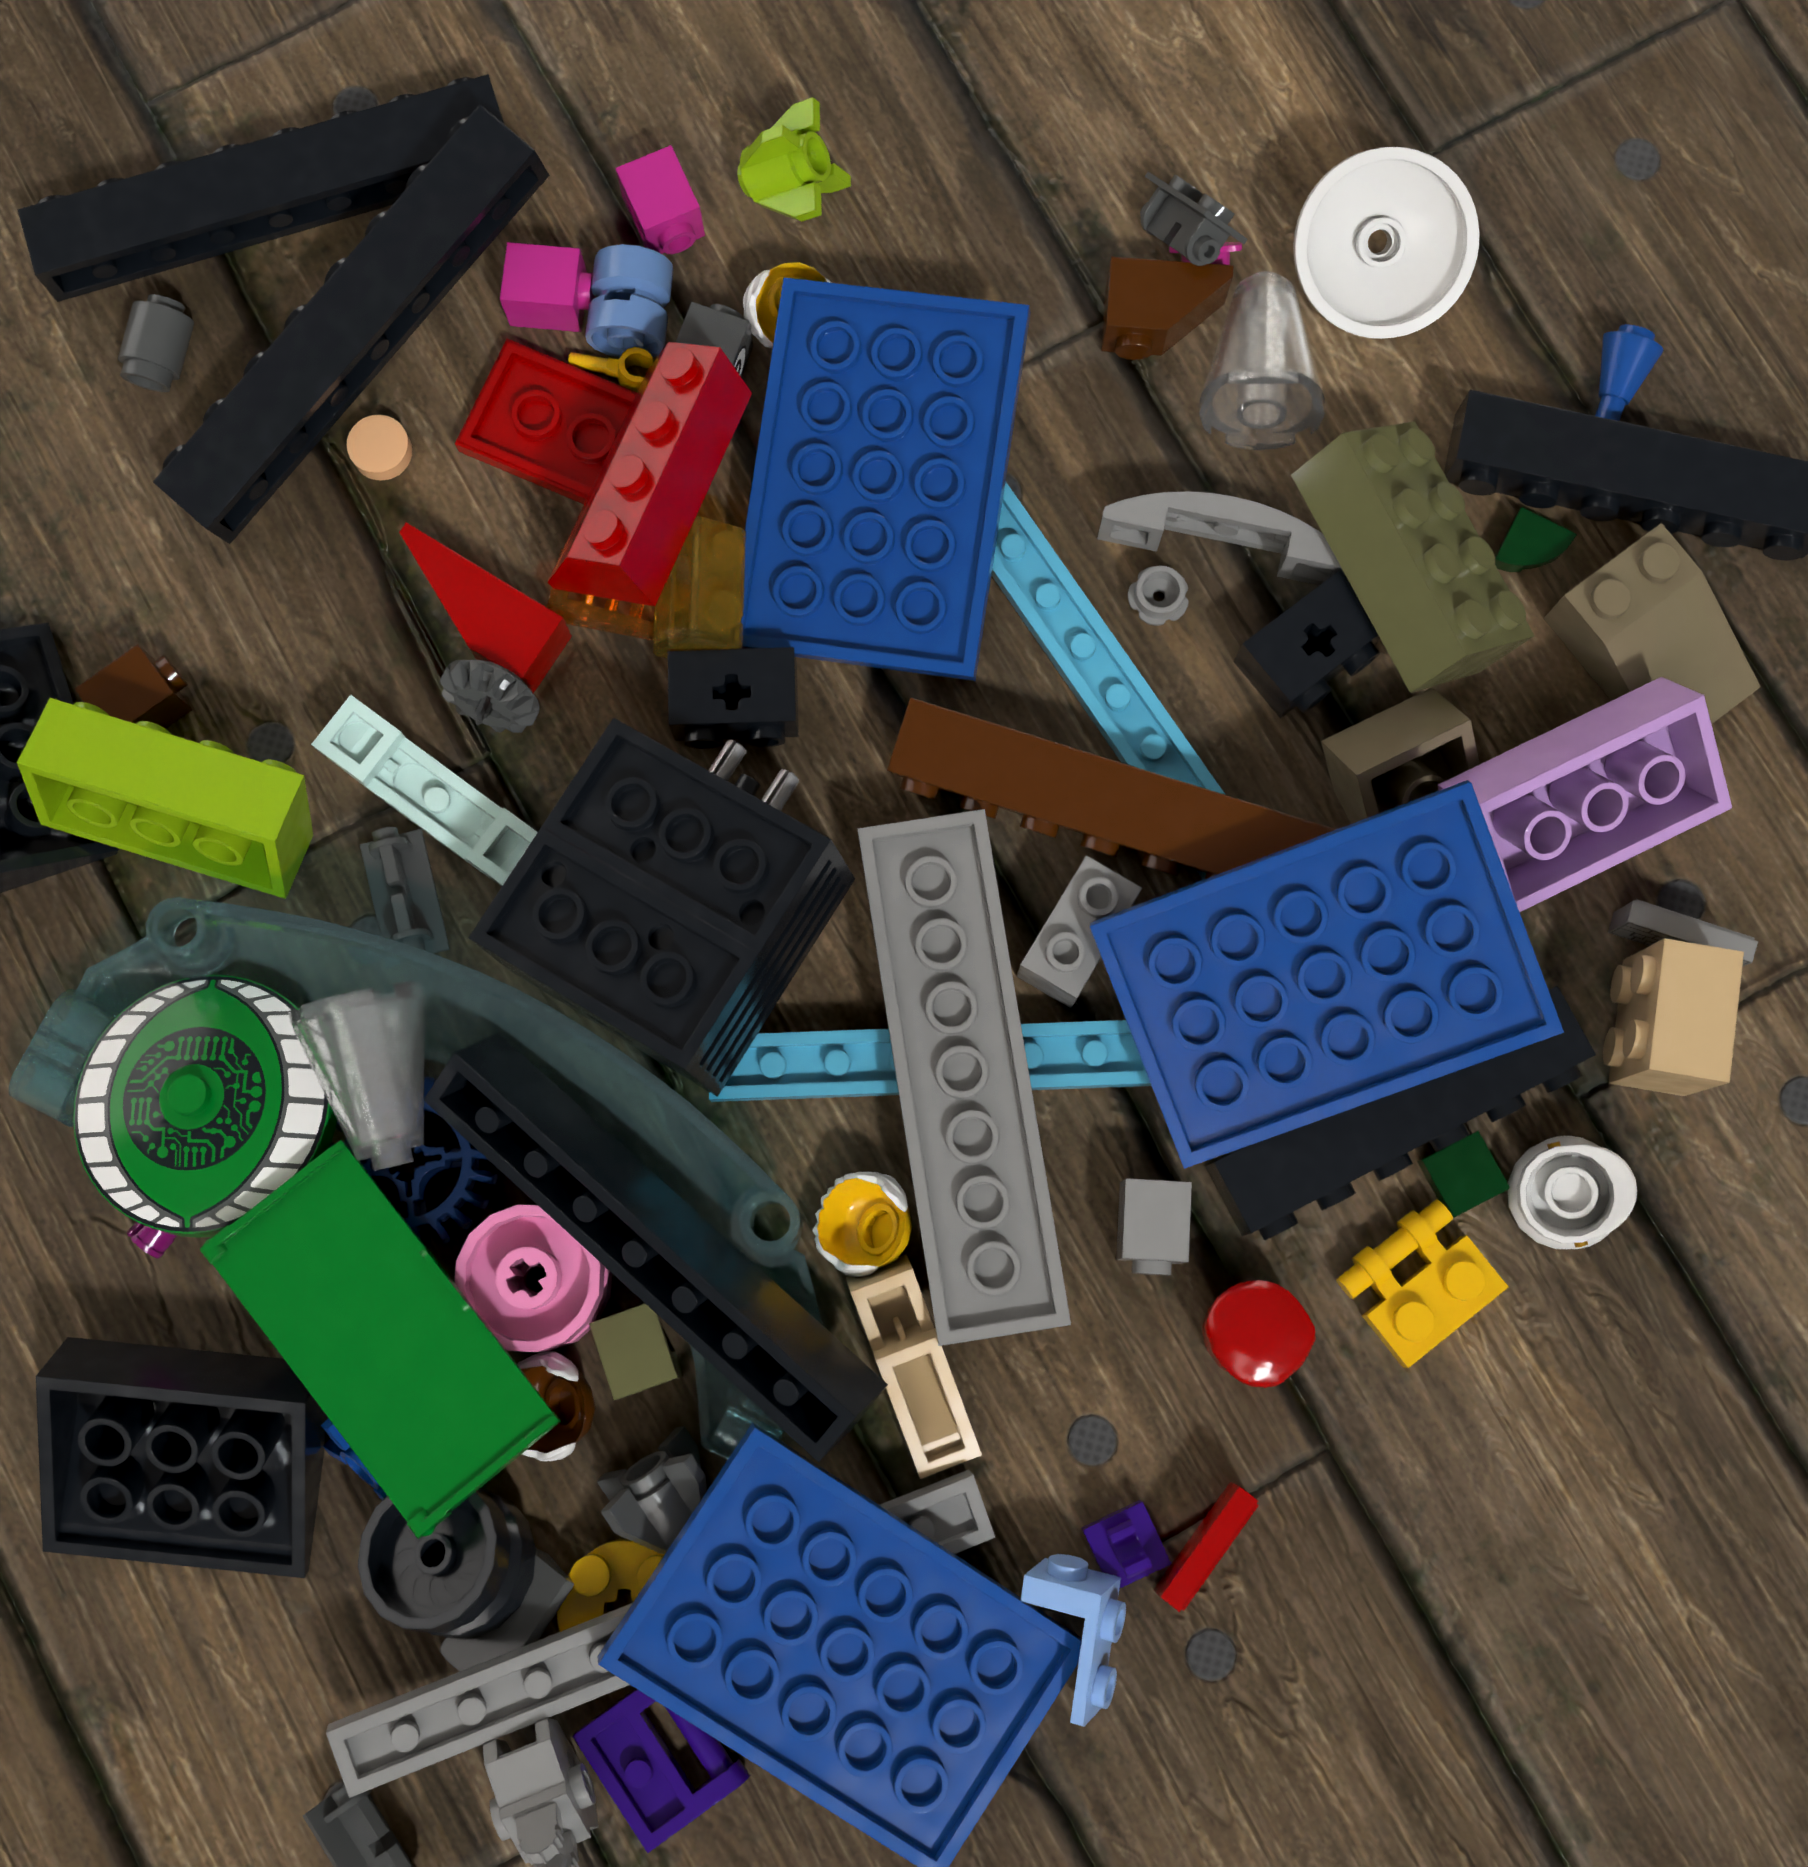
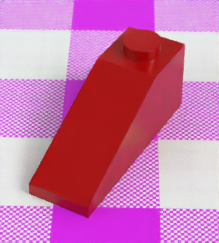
M406 522L399 531L400 535L476 660L488 661L508 669L521 678L534 693L572 637L564 618Z

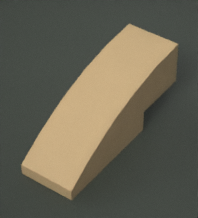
M907 1254L898 1257L893 1263L878 1268L869 1276L846 1277L882 1379L888 1384L886 1387L920 1479L981 1456L982 1453L943 1348L938 1346L936 1330Z

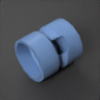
M624 244L607 246L597 252L594 259L591 284L592 293L596 298L589 304L585 333L587 343L595 350L620 358L621 354L627 349L639 347L647 350L652 357L659 356L665 347L668 315L664 307L670 302L674 271L672 262L666 256L652 249Z

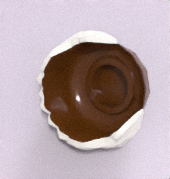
M554 1351L539 1352L520 1361L517 1365L561 1421L523 1452L522 1455L533 1457L540 1461L561 1460L574 1451L576 1443L591 1429L596 1406L591 1386L584 1375L578 1371L569 1359Z

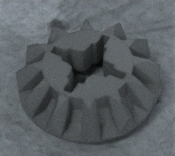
M456 660L447 665L439 681L443 686L442 696L447 702L456 705V712L459 715H468L475 720L476 725L483 723L493 728L496 732H503L507 729L514 733H522L526 726L534 724L539 713V702L526 683L513 672L495 663L483 660Z

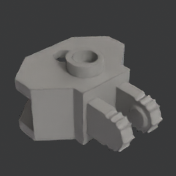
M547 1718L535 1723L537 1741L513 1751L505 1740L495 1739L483 1744L484 1766L495 1798L490 1800V1813L500 1839L505 1841L511 1838L525 1864L530 1863L534 1867H579L577 1863L579 1861L577 1843L591 1838L590 1830L598 1827L595 1806L596 1796L588 1770L583 1763H580L559 1722Z

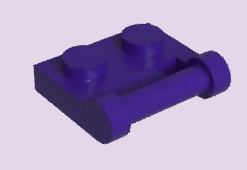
M634 1689L577 1730L572 1737L646 1852L649 1853L736 1790L751 1775L739 1758L731 1759L720 1741L666 1708L711 1777L695 1789L644 1712L646 1708L656 1701L641 1691Z

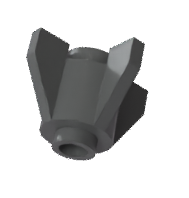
M685 1426L676 1427L658 1447L659 1451L640 1459L628 1470L621 1469L604 1473L597 1481L610 1501L602 1509L601 1513L614 1533L660 1554H666L707 1492L706 1475L701 1469L698 1446Z

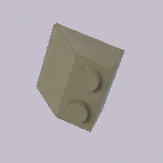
M1433 688L1321 741L1333 791L1351 824L1439 791L1438 784L1480 764L1471 720Z

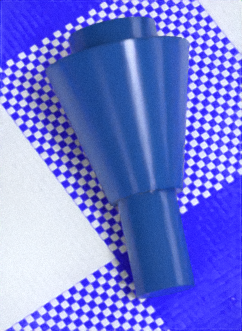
M1625 324L1619 326L1618 331L1606 332L1603 335L1599 398L1601 400L1595 416L1620 421L1624 407L1630 403L1664 351L1663 347L1654 341L1655 334L1652 331L1640 326Z

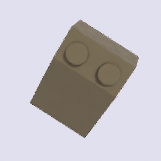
M1662 523L1566 593L1543 618L1611 701L1655 679L1663 677L1703 694L1711 724H1713L1761 687L1702 570Z

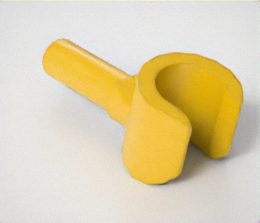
M639 347L627 349L621 354L619 359L571 352L568 364L582 370L617 377L620 386L637 392L644 377L633 376L626 369L633 365L650 368L653 364V357L647 350Z

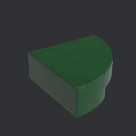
M1521 507L1495 554V565L1497 569L1507 572H1521L1525 569L1541 567L1558 559L1574 541L1577 534Z

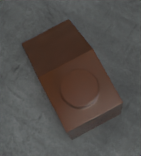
M1111 256L1105 288L1101 351L1115 352L1119 357L1129 360H1141L1151 355L1162 356L1225 304L1233 278L1234 265L1206 264L1196 266L1191 262Z

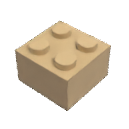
M1664 938L1625 958L1623 965H1618L1614 971L1610 989L1611 1001L1618 1003L1615 1028L1611 1027L1609 1029L1603 1047L1604 1064L1610 1066L1609 1084L1687 1096L1730 1083L1744 952Z

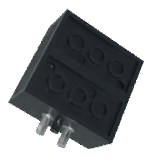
M613 718L468 938L512 973L718 1097L853 884L855 877L830 838L781 811L800 782L794 773L781 769L760 800L755 797V794L761 785L750 776L742 773L735 785L728 782L746 754L745 748L740 743L728 740L709 770Z

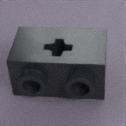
M1339 570L1242 644L1234 663L1279 718H1282L1296 706L1302 713H1305L1317 705L1332 691L1328 682L1343 670H1346L1352 677L1368 666L1381 653L1376 647L1380 637L1347 577ZM1319 643L1325 652L1316 651L1308 656L1303 647L1306 645L1311 648Z
M794 647L668 651L669 727L674 740L684 741L685 746L689 748L711 749L720 747L722 739H747V743L752 746L773 747L784 744L785 737H799L797 662ZM730 692H741L742 699L739 700L738 709L727 710L725 703L729 702Z

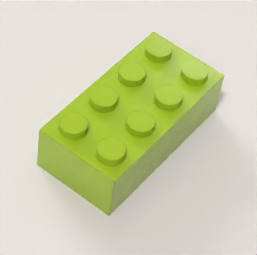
M50 698L17 761L41 825L284 899L288 896L313 838L305 777L297 773L289 765L277 760L267 759L260 762L243 757L215 741L203 740L197 743L174 736L164 727L152 722L139 721L135 724L115 718L90 703L76 702L73 705Z

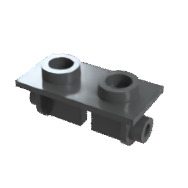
M1147 172L1145 175L1158 188L1141 209L1142 228L1148 234L1156 236L1185 256L1192 264L1203 266L1214 262L1229 236H1232L1242 244H1245L1248 240L1228 225L1235 215L1233 212L1207 194L1201 193L1179 176L1174 175L1169 184H1167L1150 172Z
M386 827L372 832L373 841L360 844V849L387 965L450 950L422 829L399 834L396 827Z
M344 1785L303 1815L304 1820L334 1867H414L369 1795L372 1792L371 1790L349 1798Z

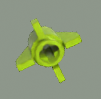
M812 97L793 104L770 129L762 131L751 145L742 150L737 170L738 181L743 192L752 198L755 203L763 208L801 222L822 215L821 193H833L851 187V175L835 163L831 164L824 141L815 133L820 131L819 101Z

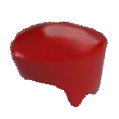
M1262 1280L1242 1282L1225 1290L1212 1302L1204 1317L1202 1326L1206 1349L1216 1364L1239 1382L1253 1387L1267 1388L1283 1383L1303 1365L1316 1340L1315 1326L1300 1302L1282 1286Z

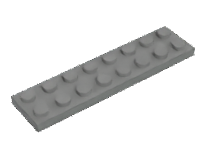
M985 809L858 828L938 1346L1071 1325Z

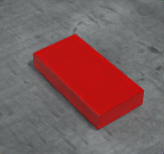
M1230 1482L1155 1586L1154 1592L1178 1612L1184 1611L1258 1508V1500L1240 1486Z

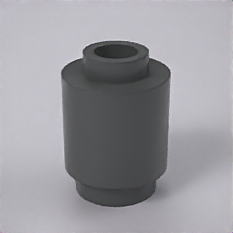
M155 294L148 295L147 301L133 302L118 355L119 362L123 364L120 376L124 380L148 390L169 392L172 380L180 379L195 324L190 317L184 314L185 306L171 298Z

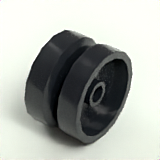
M481 1487L451 1511L452 1514L438 1524L431 1535L417 1539L408 1527L407 1521L387 1496L375 1507L361 1535L358 1570L364 1595L381 1617L407 1630L428 1632L445 1638L474 1639L499 1628L521 1606L533 1581L536 1547L528 1520L512 1501Z

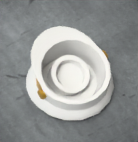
M1575 1136L1553 1137L1529 1148L1515 1163L1508 1181L1510 1187L1508 1189V1206L1519 1228L1537 1243L1554 1249H1581L1600 1242L1628 1218L1637 1198L1636 1179L1626 1161L1607 1148L1600 1147L1591 1141Z

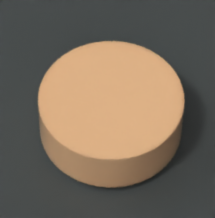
M371 415L361 419L353 426L347 438V451L350 459L361 474L370 479L381 481L392 479L400 475L407 468L412 457V444L405 429L397 420L386 415Z

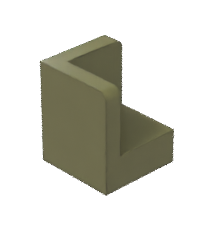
M646 1304L589 1323L614 1400L622 1399L684 1377L676 1351L670 1352L659 1316Z

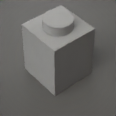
M1129 1178L1120 1182L1116 1260L1132 1261V1273L1171 1276L1172 1264L1189 1262L1192 1182Z

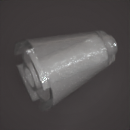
M1263 271L1243 279L1235 288L1200 397L1199 416L1203 428L1209 434H1211L1212 426L1226 434L1225 443L1233 447L1259 451L1285 448L1295 444V434L1310 427L1311 435L1319 429L1325 415V398L1295 287L1287 278L1274 272Z
M419 981L393 984L395 992L383 995L382 991H374L373 988L307 1003L300 1006L301 1010L288 1011L291 1026L356 1160L361 1161L371 1158L374 1171L414 1162L411 1149L424 1145L425 995L422 983Z

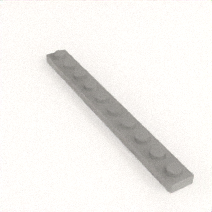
M969 1469L880 1504L881 1507L953 1554L995 1538L974 1475ZM632 1603L329 1723L326 1735L349 1798L630 1685L598 1665L597 1656Z

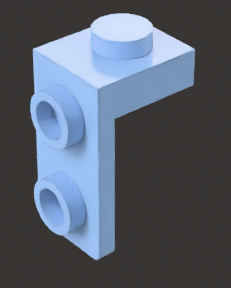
M1055 1554L1049 1556V1558H1044L1024 1575L1021 1601L1085 1618L1070 1719L1072 1724L1085 1727L1101 1708L1107 1709L1113 1698L1117 1671L1116 1668L1108 1665L1112 1642H1118L1123 1630L1126 1604L1125 1602L1118 1601L1121 1577L1088 1569V1562L1082 1558L1072 1555Z

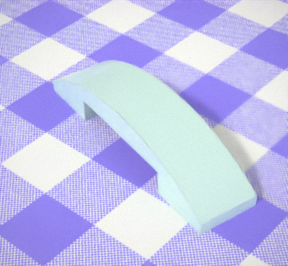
M352 695L347 698L311 744L359 783L500 886H503L538 833L506 808L502 809L408 740L400 730Z

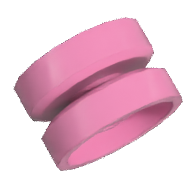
M515 1205L491 1214L468 1235L456 1260L454 1283L505 1350L548 1352L578 1342L591 1330L589 1323L600 1320L611 1297L612 1273L538 1205ZM536 1267L544 1268L546 1272V1277L538 1280L543 1287L540 1292L532 1291L527 1284L529 1272Z

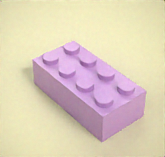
M1663 677L1655 679L1437 785L1440 791L1466 780L1472 783L1519 912L1732 809L1705 696Z

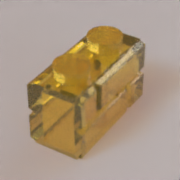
M696 516L655 606L653 653L656 656L668 659V651L742 649L743 624L741 619L744 610L746 531L743 528L703 516Z

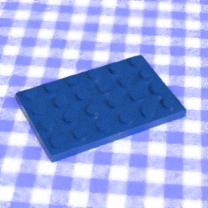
M783 278L727 643L732 649L794 647L795 656L799 658L976 681L1031 314L1029 305Z
M1468 780L1090 923L1091 932L1184 1169L1564 1033L1474 788Z
M752 1422L597 1658L598 1665L917 1867H949L1078 1665L1082 1637L1033 1605L1022 1602L1021 1597Z

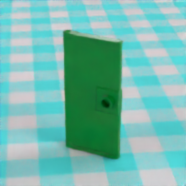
M342 1140L328 1148L233 1224L227 1225L215 1236L207 1239L200 1248L204 1257L216 1268L407 1521L408 1527L417 1539L431 1535L435 1527L452 1514L451 1511L561 1421Z

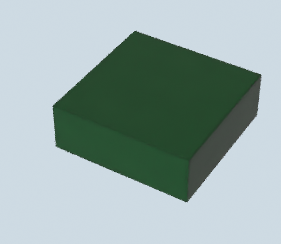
M1479 1131L1473 1132L1463 1139L1417 1161L1437 1199L1447 1207L1453 1218L1510 1189Z

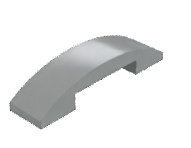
M1191 491L1162 492L1141 495L1112 503L1104 507L1097 537L1098 540L1157 552L1163 531L1169 530L1281 553L1277 577L1321 585L1339 570L1344 573L1326 538L1319 530L1278 509L1258 502L1222 494Z

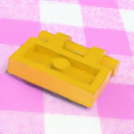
M1438 1199L1434 1200L1419 1213L1414 1210L1407 1213L1397 1221L1399 1229L1376 1248L1372 1249L1366 1246L1352 1257L1354 1265L1336 1279L1341 1289L1352 1300L1369 1286L1380 1297L1381 1300L1365 1312L1362 1317L1403 1368L1411 1367L1508 1288V1285L1467 1235L1460 1236L1446 1248L1439 1242L1436 1233L1451 1222L1453 1216ZM1415 1250L1426 1264L1403 1283L1399 1284L1393 1277L1391 1269Z

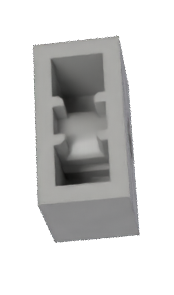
M1086 855L1020 964L1017 977L1071 1009L1102 958L1091 932L1090 923L1132 907L1142 888Z

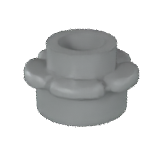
M1167 566L1148 567L1138 574V581L1130 585L1128 591L1129 605L1132 609L1137 610L1139 618L1149 625L1161 626L1169 619L1176 621L1183 616L1189 602L1185 597L1188 585L1185 579L1173 568ZM1157 591L1162 592L1164 599L1156 601L1153 598V594Z

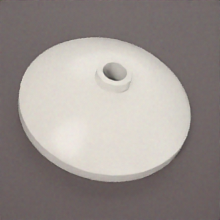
M1380 147L1366 150L1334 166L1320 179L1308 195L1298 217L1294 234L1293 251L1297 277L1303 292L1316 311L1340 329L1367 338L1385 339L1405 336L1439 319L1463 293L1471 278L1478 256L1479 223L1475 205L1466 186L1457 174L1439 159L1419 150L1404 147ZM1382 230L1387 236V244L1381 252L1372 253L1368 247V239L1374 231Z

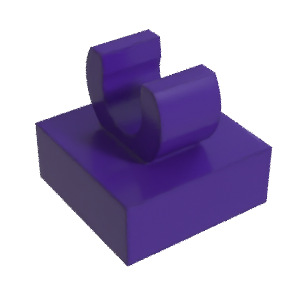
M1141 1500L1081 1528L1100 1571L1121 1577L1120 1588L1171 1565V1561Z

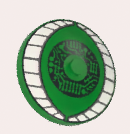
M202 975L165 984L137 999L108 1025L93 1046L82 1068L74 1100L73 1123L77 1150L83 1167L99 1193L114 1208L132 1220L172 1235L195 1238L213 1237L227 1225L233 1224L329 1148L336 1127L339 1109V1085L334 1059L327 1042L313 1021L294 1003L261 983L228 975Z

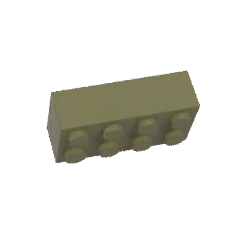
M1415 421L1343 432L1291 474L1410 693L1477 674L1535 636L1526 621V612L1522 602L1515 594L1509 591L1495 565V555L1491 547L1484 539L1479 537L1465 512V502L1461 493L1447 480L1435 458V448L1432 441L1418 428Z

